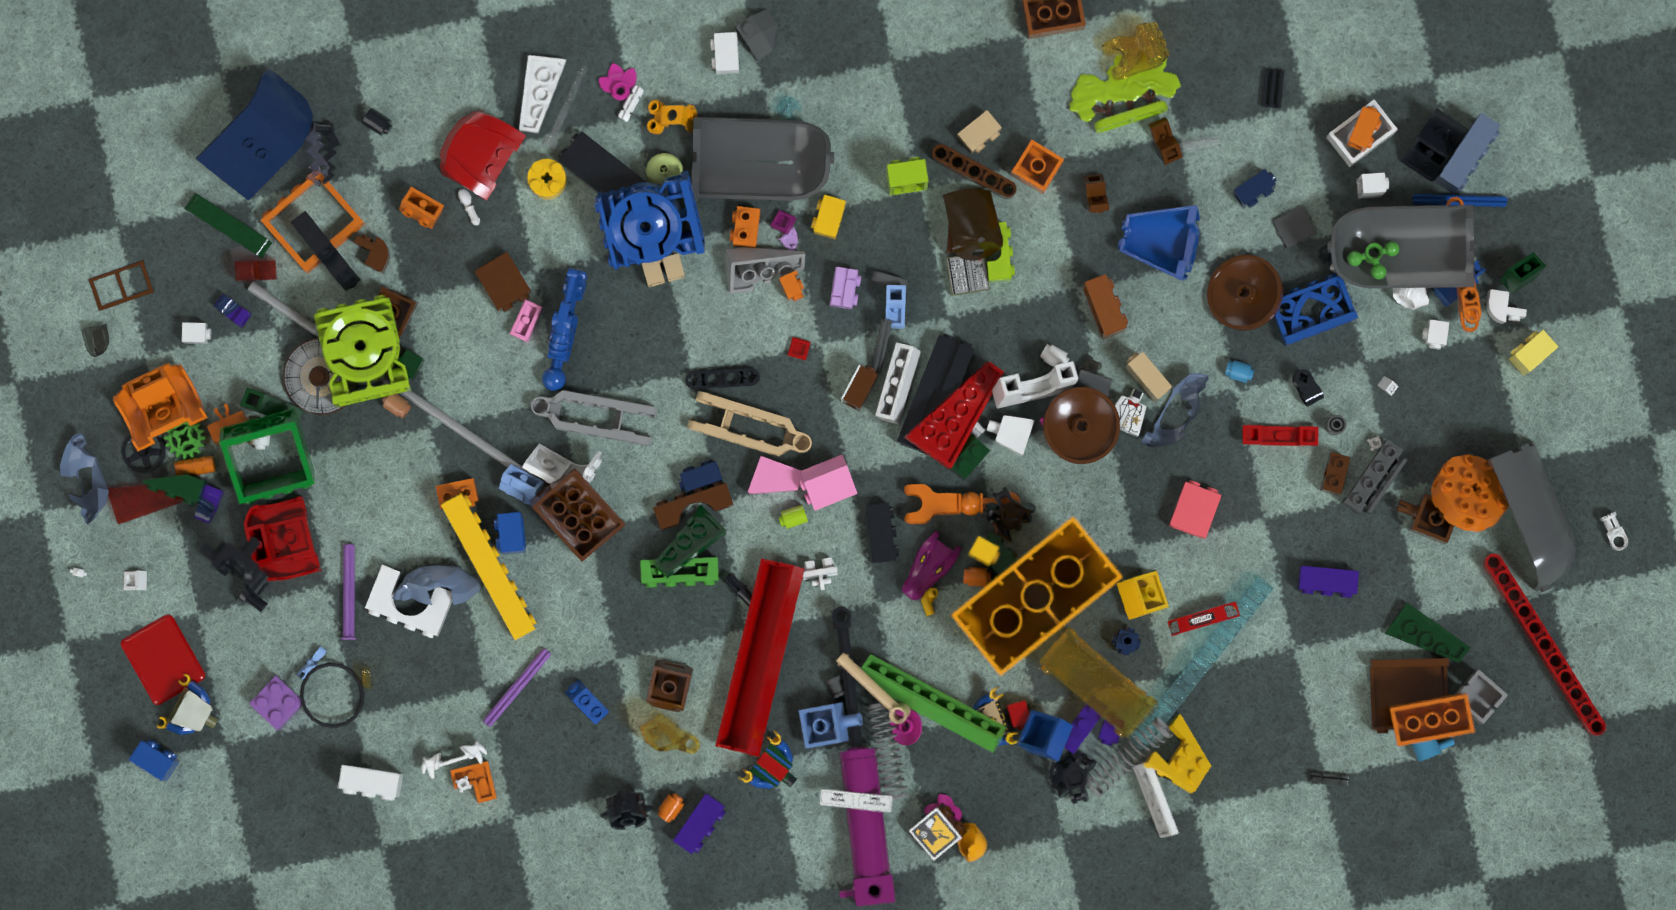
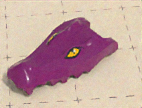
M937 530L923 542L917 551L909 576L902 586L903 593L912 600L918 601L929 588L951 570L962 550L958 545L954 550H951L938 541L937 538L940 533Z

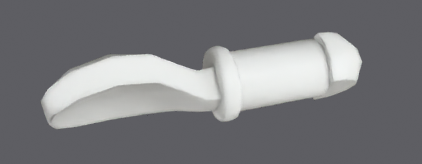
M460 189L458 197L466 207L465 211H467L471 223L477 226L480 224V218H478L474 206L471 205V195L467 190Z

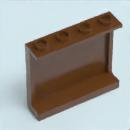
M1449 658L1369 660L1372 730H1377V734L1388 733V729H1393L1389 706L1447 696V666H1449Z

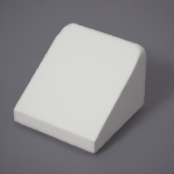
M124 571V590H146L147 571Z

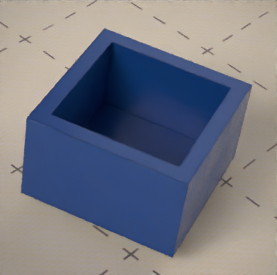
M521 512L497 514L498 519H494L495 531L499 532V538H496L497 550L501 551L503 555L526 553L523 514Z
M1031 709L1017 745L1029 753L1059 761L1073 726L1059 717Z
M141 740L129 761L160 781H168L180 762L176 759L178 756L170 750L163 751L160 749L162 745L154 740Z

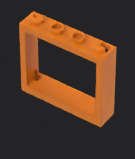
M319 170L316 173L315 171L311 172L302 185H296L287 198L286 196L282 197L277 202V206L273 210H267L261 219V222L307 274L320 264L321 260L314 254L304 262L270 222L318 180L322 182L325 179ZM327 182L324 186L354 219L330 240L337 249L364 226L365 223L335 188Z

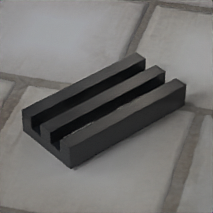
M1265 68L1261 107L1281 108L1284 70ZM1269 74H1272L1270 103H1266ZM1276 74H1279L1277 104H1274Z

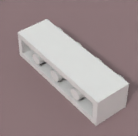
M896 342L875 414L876 417L883 421L899 425L901 423L921 353L914 346Z

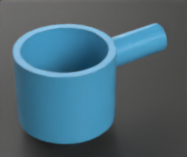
M1449 738L1440 743L1435 739L1411 745L1418 762L1442 753L1441 750L1455 743L1452 738Z

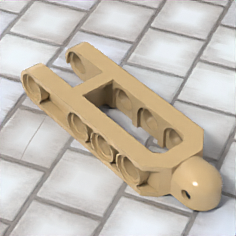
M698 391L695 401L726 410L721 427L700 423L689 419L687 425L688 429L775 456H780L790 450L805 453L812 446L811 438L805 433L796 431L789 418ZM736 413L787 429L782 446H775L763 440H755L744 434L739 435L728 431L733 414Z

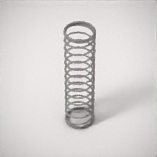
M881 703L867 706V709L881 707L869 711V714H877V712L874 711H878L885 708ZM890 711L882 712V713H887V714L874 717V718L870 719V721H871V722L881 721V720H874V719L887 716V715H889ZM885 719V721L887 722L874 725L871 728L880 729V727L877 726L887 724L892 721L890 719ZM887 726V727H885V728H890V729H886V730H883V731L874 733L872 736H875V737L883 736V735H877V734H880V733H883V732H886V731L893 730V729H895L896 727H895V726ZM893 733V734H887L889 737H886V738L877 740V741H875L874 743H875V744L887 743V742H880V741H883V740H886V739H889V738L896 737L897 734H895V733ZM890 741L888 743L892 744L879 747L876 751H885L883 748L898 744L899 742ZM899 748L890 749V750H892V752L879 755V756L877 757V759L889 758V757H882V756H886V755H889V754L898 752V751H900V749H899ZM892 756L891 758L895 759L882 762L878 766H887L885 763L901 759L902 757ZM902 763L892 764V765H898V766H895V767H891V768L882 770V771H880V774H888V773H891V772H885V771H888V770H892V769L901 767V766H903V764H902ZM895 771L894 773L898 774L882 778L881 781H890L888 778L901 775L904 771ZM897 778V779H895V780H901V781H898V782H894V783L885 785V786H883L882 788H883V789L893 788V787H888V786H891V785H894V784H898V783L904 782L906 779H905V778ZM897 786L900 789L887 792L884 796H891L893 800L908 797L909 793L891 794L907 788V786Z
M1154 718V721H1151V723L1161 733L1164 741L1157 738L1153 731L1146 726L1149 733L1156 739L1158 746L1154 745L1143 731H1140L1141 735L1150 743L1152 751L1146 748L1142 741L1134 735L1137 742L1145 749L1147 756L1142 754L1134 743L1129 740L1130 745L1139 753L1141 761L1135 758L1125 745H1123V748L1134 759L1135 765L1131 764L1120 750H1117L1118 754L1127 762L1130 770L1124 768L1120 761L1112 755L1114 761L1122 768L1124 775L1120 774L1112 763L1106 759L1107 764L1116 772L1118 780L1112 777L1109 771L1100 764L1103 771L1111 778L1113 785L1108 783L1097 769H1095V772L1105 782L1107 789L1101 787L1093 775L1089 774V777L1087 776L1086 784L1095 795L1101 797L1103 790H1109L1108 785L1114 786V780L1120 781V776H1126L1125 770L1131 772V766L1137 767V761H1143L1142 756L1148 757V751L1154 752V747L1159 748V741L1165 743V737H1172V732L1160 718ZM1091 783H1095V785L1097 786L1096 789L1091 785Z

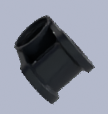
M1302 369L1293 374L1292 382L1306 407L1324 398L1321 388L1308 370ZM1300 375H1305L1306 378L1304 379V382H1300L1298 380L1300 378Z

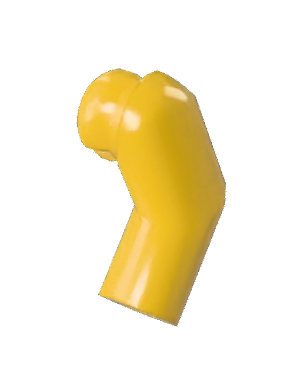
M929 588L921 598L926 617L935 614L932 603L938 596L936 588Z

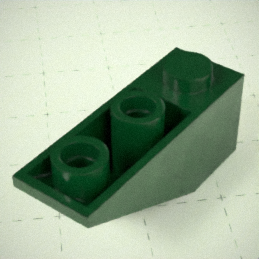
M248 387L240 404L246 409L265 416L295 408L299 421L304 411Z
M186 474L143 480L142 483L147 485L146 489L154 492L160 489L165 491V496L173 499L179 496L183 498L182 502L193 506L194 502L200 504L204 488L208 482Z

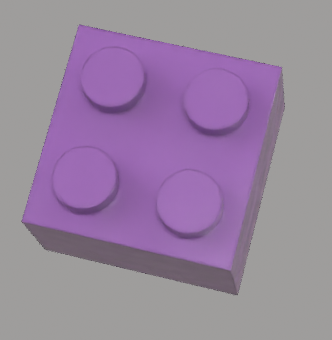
M275 676L249 703L265 720L279 731L302 708L300 696L279 676Z

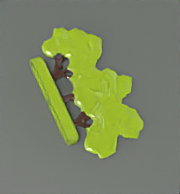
M1157 50L1144 54L1138 65L1133 64L1130 57L1117 54L1114 58V65L1110 66L1107 71L1109 77L1107 81L1104 82L1095 75L1080 74L1077 84L1071 92L1073 100L1069 104V110L1077 112L1080 119L1085 122L1095 118L1097 112L1106 114V118L1100 119L1094 124L1096 133H1102L1168 111L1166 102L1157 101L1153 103L1152 100L1155 95L1172 98L1176 93V89L1180 88L1181 85L1176 74L1163 71L1166 67L1167 57ZM1149 89L1153 91L1151 95H1149ZM1139 97H1143L1148 102L1147 105L1133 109L1132 103ZM1118 101H1124L1127 104L1128 111L1114 115L1111 110L1112 106ZM1096 102L1104 103L1107 109L1105 110L1104 107L1099 108Z

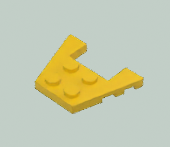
M1178 714L1174 717L1168 728L1181 740V743L1169 762L1166 763L1154 751L1143 765L1148 769L1156 770V774L1168 777L1172 780V783L1192 793L1198 788L1210 769L1211 764L1182 715Z

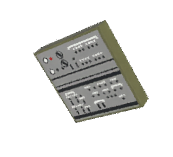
M983 252L973 253L972 255L977 256ZM959 256L946 258L952 296L990 290L985 258L978 261L964 260Z

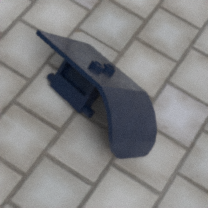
M272 70L265 71L261 75L248 105L196 157V160L249 201L304 143L313 121V112L308 101Z

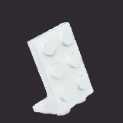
M538 444L522 468L549 484H552L576 468L587 482L591 483L596 475L594 473L595 470L599 468L602 459H600L602 452L598 451L589 464L578 465Z

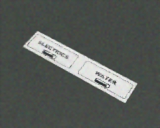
M821 789L820 805L891 812L892 797Z

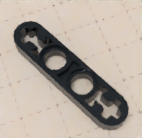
M753 368L694 371L687 374L685 382L690 389L745 387L756 385L760 380V375ZM739 372H744L743 376H748L749 372H753V375H757V378L753 382H750L749 379H743L744 383H740L741 377ZM735 373L738 377L737 382L729 383L727 381L728 374ZM701 374H705V386H702V382H696L695 386L688 382L689 379H692V375H695L697 379H702ZM711 374H715L719 378L718 383L715 385H711L707 381Z

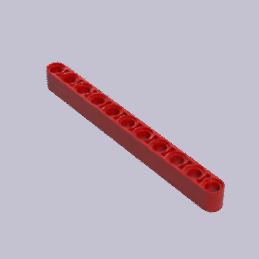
M1498 554L1487 555L1483 559V566L1585 730L1594 736L1603 734L1606 730L1604 720L1505 562ZM1491 557L1497 561L1495 568L1490 567L1488 564V560ZM1500 574L1506 575L1507 582L1505 584L1499 582ZM1511 590H1514L1517 593V599L1515 601L1509 598V592ZM1522 606L1528 611L1526 617H1522L1519 614V609ZM1531 623H1535L1538 627V631L1535 634L1529 629ZM1542 639L1548 642V648L1546 650H1543L1540 647V641ZM1552 656L1558 658L1557 666L1551 665L1550 658ZM1563 672L1567 673L1569 676V679L1566 683L1562 682L1560 679V676ZM1574 688L1579 692L1577 699L1571 697V691ZM1583 705L1589 707V714L1587 716L1581 713ZM1595 721L1600 726L1597 732H1594L1591 728L1592 723Z

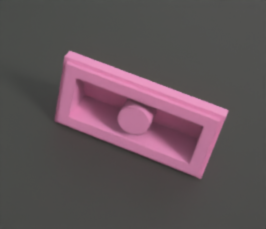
M525 299L509 334L528 343L544 308Z

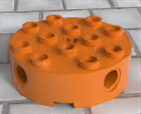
M1468 454L1452 457L1442 466L1431 486L1432 502L1435 507L1439 508L1444 514L1443 518L1450 524L1462 530L1484 531L1486 528L1498 523L1509 507L1493 466L1489 467L1487 460L1478 456Z

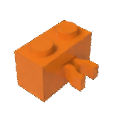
M224 404L226 409V418H224L223 414L219 413L218 408L213 409L220 418L219 421L207 425L214 444H220V428L248 421L244 411L230 415L229 405Z

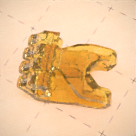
M1145 22L1137 25L1135 30L1137 35L1119 36L1102 44L1101 50L1104 54L1108 56L1118 53L1122 54L1119 65L1112 68L1111 74L1113 79L1122 80L1134 74L1157 68L1169 57V51L1165 48L1167 46L1166 41L1162 39L1163 33L1161 30H1158L1157 22Z
M658 714L639 727L644 742L656 751L663 752L677 749L694 754L700 749V741L697 737L682 732L665 715ZM656 729L658 732L665 733L672 744L659 747L657 741L662 737L653 735L652 730ZM688 740L695 742L693 749H687L686 742Z

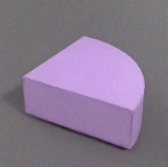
M794 227L791 228L788 235L784 234L779 239L787 250L795 251L798 243L797 232Z

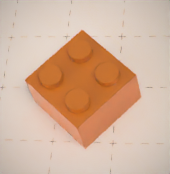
M1031 139L1012 170L1011 176L1039 193L1044 194L1064 159Z

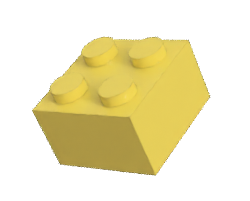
M1537 330L1524 339L1525 344L1521 343L1510 352L1512 356L1508 359L1523 376L1531 372L1558 348V345L1544 330L1539 333Z

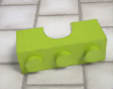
M999 222L1003 237V247L1000 249L1001 256L995 261H988L986 263L989 283L1011 281L1012 276H1015L1014 264H1010V257H1013L1012 245H1008V238H1011L1010 226L1007 227L1006 222Z

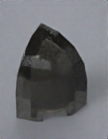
M107 324L81 330L86 349L92 357H98L107 350L109 345Z

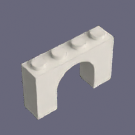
M1072 361L1055 365L1048 374L1021 382L1019 374L1002 377L996 383L992 393L998 409L1058 395L1065 390L1073 388L1078 381V376Z
M382 565L365 608L369 609L368 613L377 617L380 614L387 616L386 620L397 624L398 621L405 623L404 627L415 631L416 628L423 630L422 635L433 638L434 635L439 636L453 601L452 592L440 587L435 588L430 599L432 605H428L418 615L406 616L398 611L394 604V599H392L402 572Z

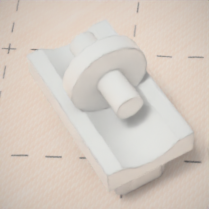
M831 557L822 559L823 569L816 570L814 561L804 562L803 579L819 578V580L812 581V586L820 585L821 590H825L824 584L831 583V578L823 579V577L838 575L837 566L835 567Z

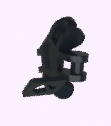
M1005 486L1002 488L1003 491L992 494L997 504L988 503L985 505V510L988 512L986 520L993 524L998 535L1011 542L1010 529L1019 531L1021 530V522L1030 523L1032 521L1031 514L1035 512L1036 506L1031 503L1020 504L1012 498ZM1007 497L1010 502L1003 506L1001 500Z
M1068 753L1062 761L1059 759L1056 763L1052 762L1048 781L1052 782L1053 789L1058 791V797L1063 798L1069 794L1073 804H1077L1081 800L1084 802L1089 801L1085 785L1088 773L1095 767L1097 761L1094 759L1090 760L1085 753H1082L1075 761L1073 756ZM1084 764L1085 768H1081L1080 765ZM1080 788L1081 793L1076 794L1074 789Z

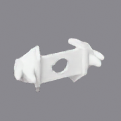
M476 740L472 746H460L465 755L442 762L440 761L441 753L434 755L432 758L424 756L421 764L422 774H425L427 768L430 777L433 779L435 778L434 771L438 770L439 767L466 758L473 759L475 757L482 764L481 752L487 755V750L479 743V740Z

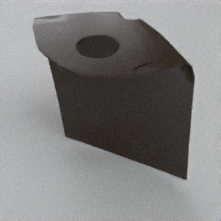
M962 189L943 195L956 255L964 260L978 261L991 256L1003 247V237L991 191L984 189ZM979 238H985V241L978 242ZM976 249L983 250V253L980 255H972V252Z

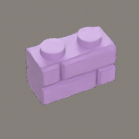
M842 267L835 268L830 306L851 310L853 305L857 306L858 294H855L856 286L860 287L861 275H858V270Z

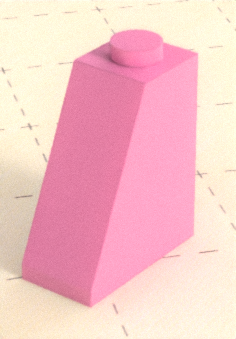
M761 456L748 493L752 495L798 491L799 487H801L799 480L802 479L800 475L801 470Z

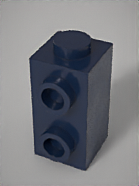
M1264 169L1235 188L1233 194L1243 209L1247 206L1251 208L1259 202L1258 199L1262 196L1266 198L1274 193L1273 189L1276 186L1275 182L1277 180L1272 172L1268 173Z
M712 460L702 462L701 467L695 469L694 466L683 469V473L680 474L681 479H678L681 490L685 489L686 493L723 481L717 462H712Z

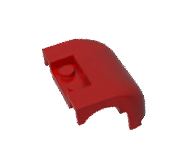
M299 496L275 504L255 505L249 508L250 510L247 512L244 521L247 541L254 537L261 543L251 558L259 564V569L268 576L267 581H284L321 572L318 555L315 552L307 520L308 514L304 497Z

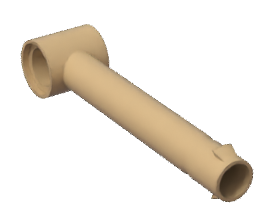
M843 653L836 660L838 665L847 670L852 677L890 711L889 718L893 723H903L910 715V707L904 702L897 703L848 657V654ZM896 710H901L904 717L898 716Z

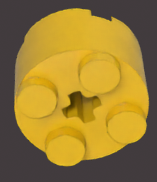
M541 159L534 162L529 169L527 176L528 184L532 192L539 198L551 200L561 195L565 190L567 176L563 167L557 161ZM546 175H549L552 179L548 183H545L543 178H546Z

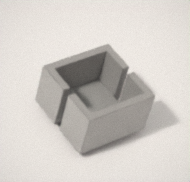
M1475 670L1464 682L1466 686H1461L1455 693L1466 692L1468 694L1472 719L1479 725L1484 724L1494 712L1493 709L1498 708L1508 696L1507 693L1480 670Z

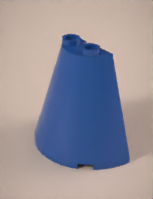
M1193 205L1127 214L1126 220L1122 222V231L1125 232L1124 237L1118 241L1119 251L1178 280H1187L1188 275L1186 273H1191L1199 240L1200 228L1196 224V221L1200 220L1198 206Z

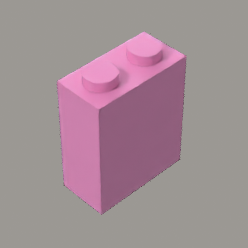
M843 455L800 471L802 479L799 480L802 490L807 491L804 496L808 505L812 504L815 511L858 494Z

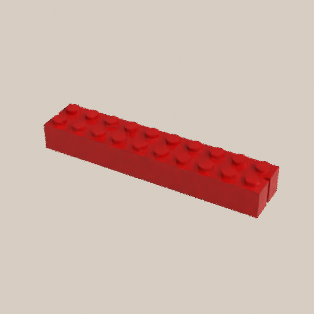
M761 558L716 747L757 757L760 755L805 570L803 568Z

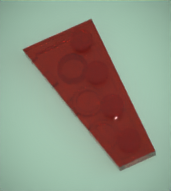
M147 485L108 488V496L118 525L184 503L182 502L183 498L176 496L175 499L165 496V491L160 489L157 492L146 489Z

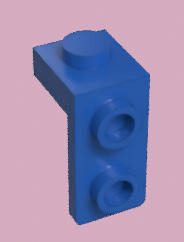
M579 679L572 683L568 690L565 691L567 696L594 724H597L609 713L607 708Z

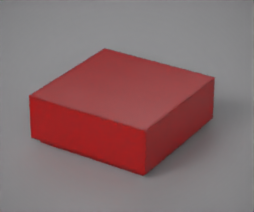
M792 337L787 356L806 361L811 342Z

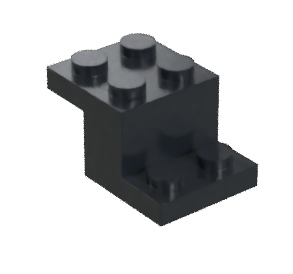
M1437 108L1400 162L1433 182L1469 129Z

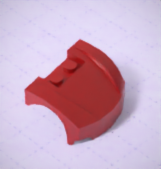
M473 111L469 115L462 117L448 133L440 152V172L442 176L459 183L478 197L488 200L497 185L494 182L513 151L517 152L526 135L487 112Z

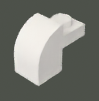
M1490 289L1487 292V312L1494 321L1500 324H1504L1507 317H1509V321L1520 322V319L1526 317L1527 309L1508 307L1509 292Z

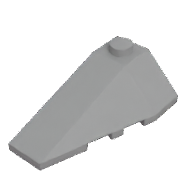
M748 247L725 250V270L730 294L751 291L754 289L753 284L764 281L766 285L771 283L770 279L773 276L780 275L782 277L796 270L797 272L801 271L805 267L804 251Z

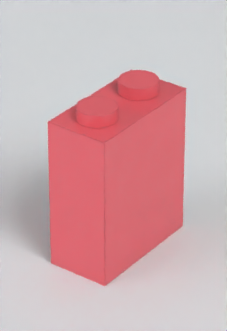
M1189 480V483L1185 482L1168 526L1206 539L1222 495L1217 494L1218 490L1207 487V490L1201 488L1200 483Z

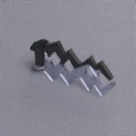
M313 123V131L305 140L313 145L306 152L315 158L316 161L308 167L313 172L307 178L317 186H320V182L315 178L320 173L326 176L322 181L324 185L335 177L332 171L336 167L328 162V160L337 154L333 148L339 146L340 143L334 133L333 123ZM317 132H330L325 136L331 142L323 148L328 152L324 156L317 152L324 146L323 143L318 141L322 136L317 134ZM322 165L326 167V169L323 172L319 168Z

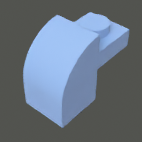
M887 285L886 318L891 320V328L905 329L906 285Z

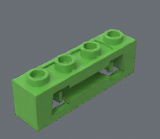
M718 557L693 558L683 566L696 567L695 564H708V566H698V574L707 573V576L688 574L671 575L669 578L665 576L664 578H653V575H662L657 568H651V566H655L654 562L656 560H641V583L646 584V588L657 587L658 583H665V587H675L676 583H684V586H696V582H703V585H715V581H719Z

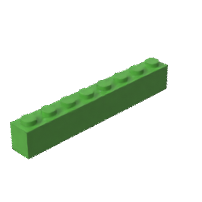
M871 654L863 664L861 669L895 701L906 703L910 709L994 753L1001 742L1006 726Z

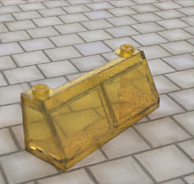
M1070 626L1039 661L1040 669L1048 676L1052 674L1112 725L1115 728L1114 732L1120 738L1125 736L1129 739L1159 707L1156 699L1152 696H1147L1144 690L1142 691L1091 648L1082 638L1080 639L1077 632Z

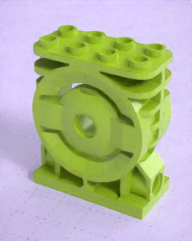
M385 295L373 297L374 300L368 302L366 299L355 301V305L347 306V303L336 305V309L328 310V308L316 310L317 313L314 314L323 357L326 365L334 374L329 385L333 405L336 408L411 391L406 367L397 361L400 353V341L391 300L386 298ZM354 321H367L379 329L383 327L389 329L377 332L369 325L355 324L343 331L338 342L330 343L331 339L337 338L338 333L344 326ZM359 341L366 343V347L362 351H358L355 348L356 343ZM393 347L392 351L384 353L382 359L374 367L367 370H354L346 367L342 362L335 364L332 362L343 359L353 367L364 368L374 364L380 357L383 349ZM395 364L400 367V368L393 369L394 366H395ZM389 374L391 385L372 386L373 383L382 380ZM338 377L342 379V381L336 382ZM348 382L368 386L365 390L350 393Z

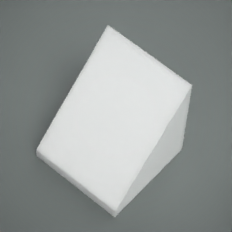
M1385 376L1377 385L1390 396L1398 388L1393 380Z

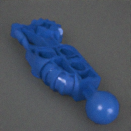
M569 268L564 281L567 284L563 285L565 299L561 301L559 311H555L552 318L547 356L549 359H552L551 367L546 369L542 375L543 386L550 391L561 389L566 382L562 366L563 362L569 363L578 323V316L574 312L576 301L583 299L587 284L586 272L578 269Z

